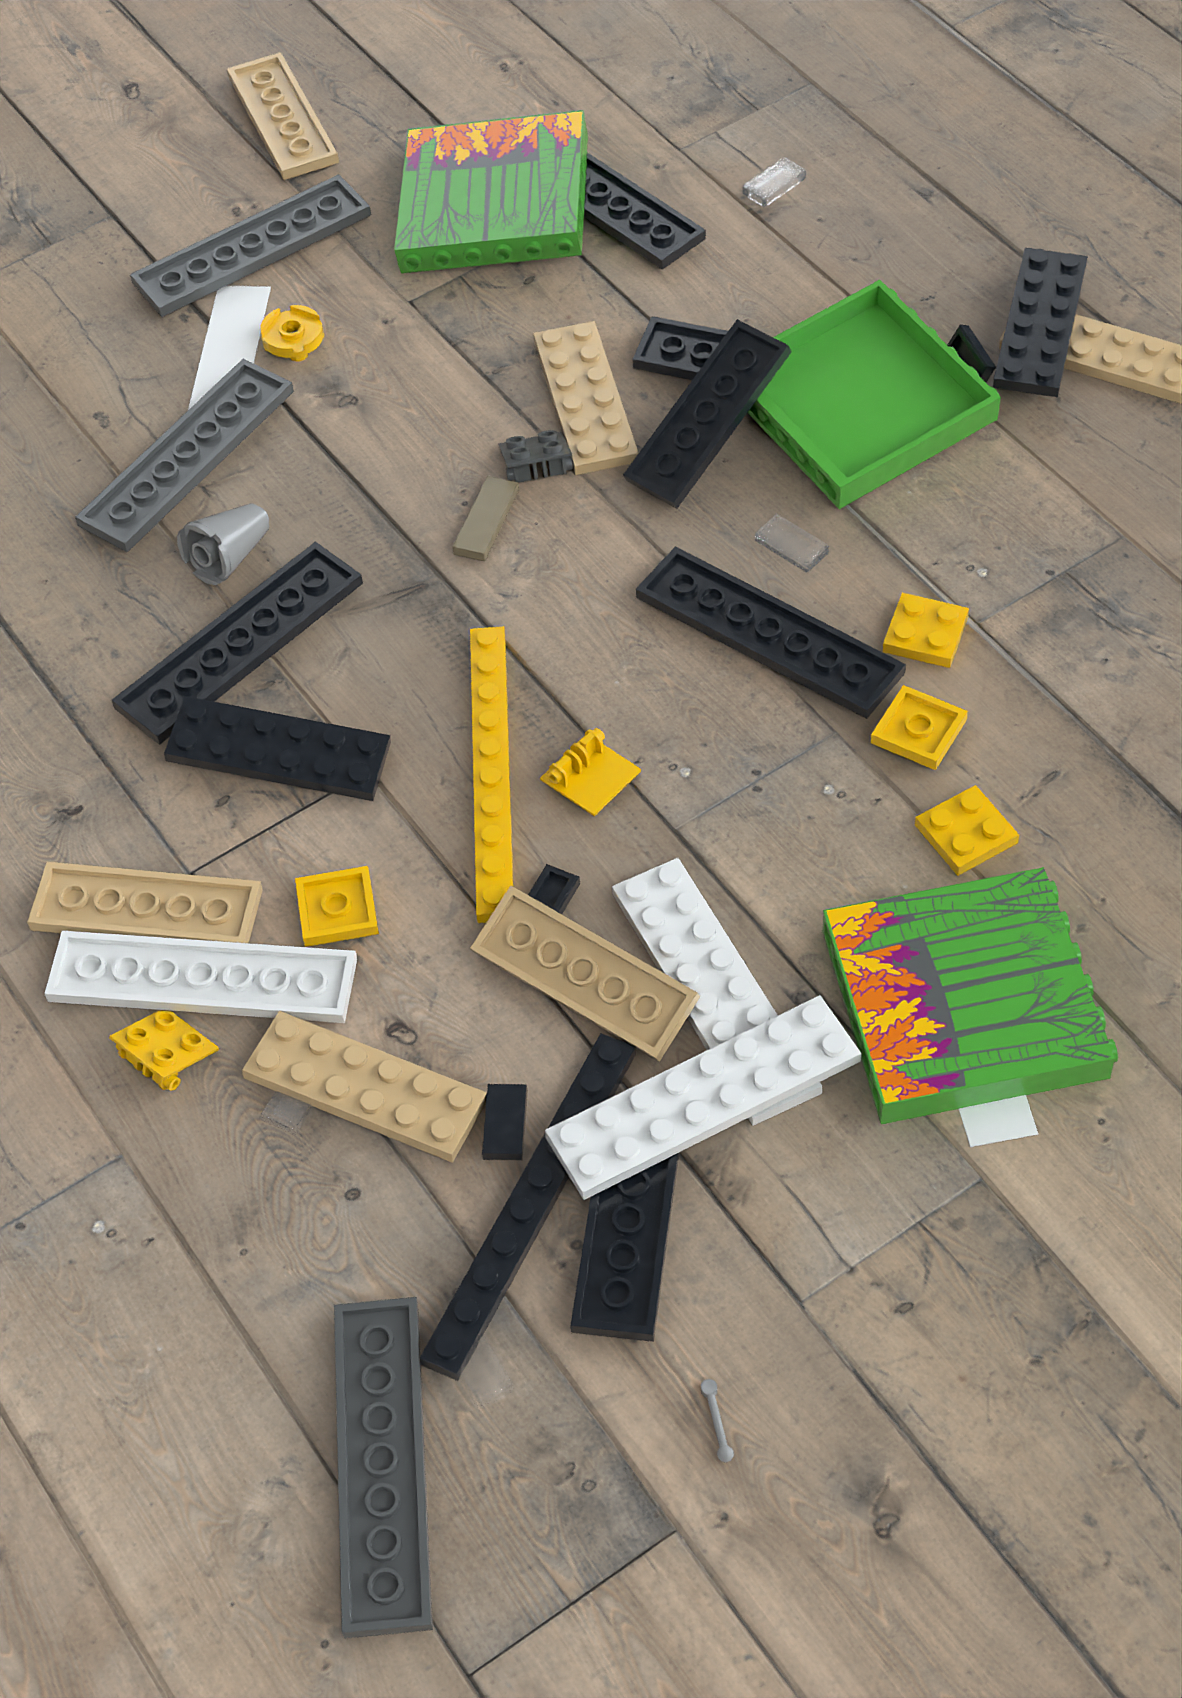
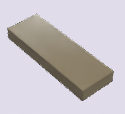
M492 476L486 477L453 545L454 555L486 561L519 492L518 482Z

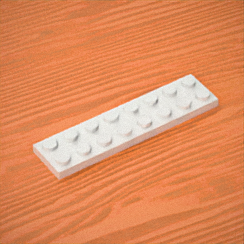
M679 858L612 886L614 898L657 969L700 995L699 1000L687 1018L706 1050L778 1016ZM819 1082L748 1119L752 1126L821 1095L822 1085Z
M62 931L46 986L45 996L48 1002L265 1018H275L278 1012L282 1011L307 1021L345 1023L357 955L356 951Z
M821 995L546 1129L545 1136L582 1199L585 1200L861 1062L862 1053Z

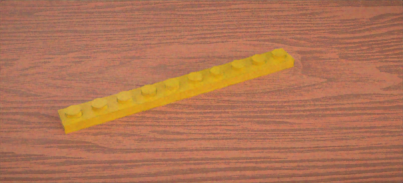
M504 626L470 629L477 923H487L510 885L514 887L506 636Z

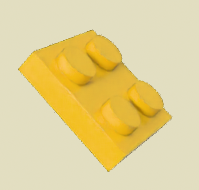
M902 593L885 636L882 652L950 668L968 619L969 608Z
M903 685L872 732L871 744L936 770L967 721L968 711Z
M976 785L915 817L916 828L957 876L1018 844L1019 841L1018 832Z
M368 866L295 878L305 947L379 934Z

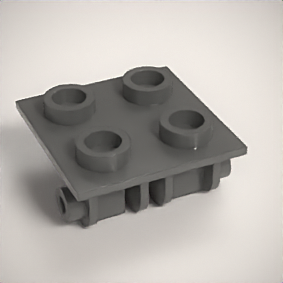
M546 430L538 433L536 437L514 436L506 439L504 443H498L507 466V479L510 481L514 480L518 483L530 481L529 464L532 467L534 480L538 479L536 462H541L544 478L548 477L547 460L550 476L567 474V470L573 469L570 457L572 452L562 432Z

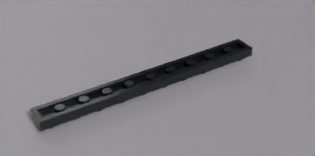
M600 1033L548 1128L613 1097L636 1056V1046ZM545 1133L419 1358L422 1366L456 1381L460 1379L569 1179V1175L548 1143Z

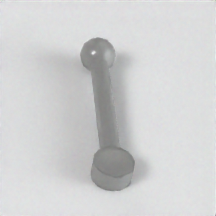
M706 1379L701 1383V1393L708 1400L719 1444L717 1457L720 1461L727 1463L732 1460L734 1452L727 1445L715 1397L717 1394V1383L712 1379Z

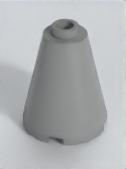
M250 503L189 522L177 534V546L181 558L185 564L189 561L196 568L192 573L198 579L207 584L217 585L228 579L268 532L269 517L263 508Z

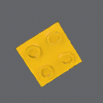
M598 728L587 730L585 736L577 743H573L570 750H566L563 756L556 763H552L549 766V770L540 777L542 782L593 816L597 815L641 772V768L603 744L605 735Z
M159 1010L109 1037V1039L116 1043V1049L121 1058L132 1063L134 1068L142 1071L145 1077L152 1076V1080L162 1090L169 1089L170 1091L175 1090L180 1084L181 1080L178 1077V1072L219 1050V1047L172 1011Z

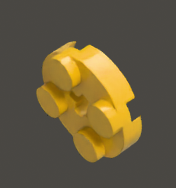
M291 305L290 310L281 313L280 308L273 310L263 319L260 325L265 351L278 357L290 358L295 362L305 360L308 357V353L314 351L321 344L324 337L323 325L318 313L302 305Z

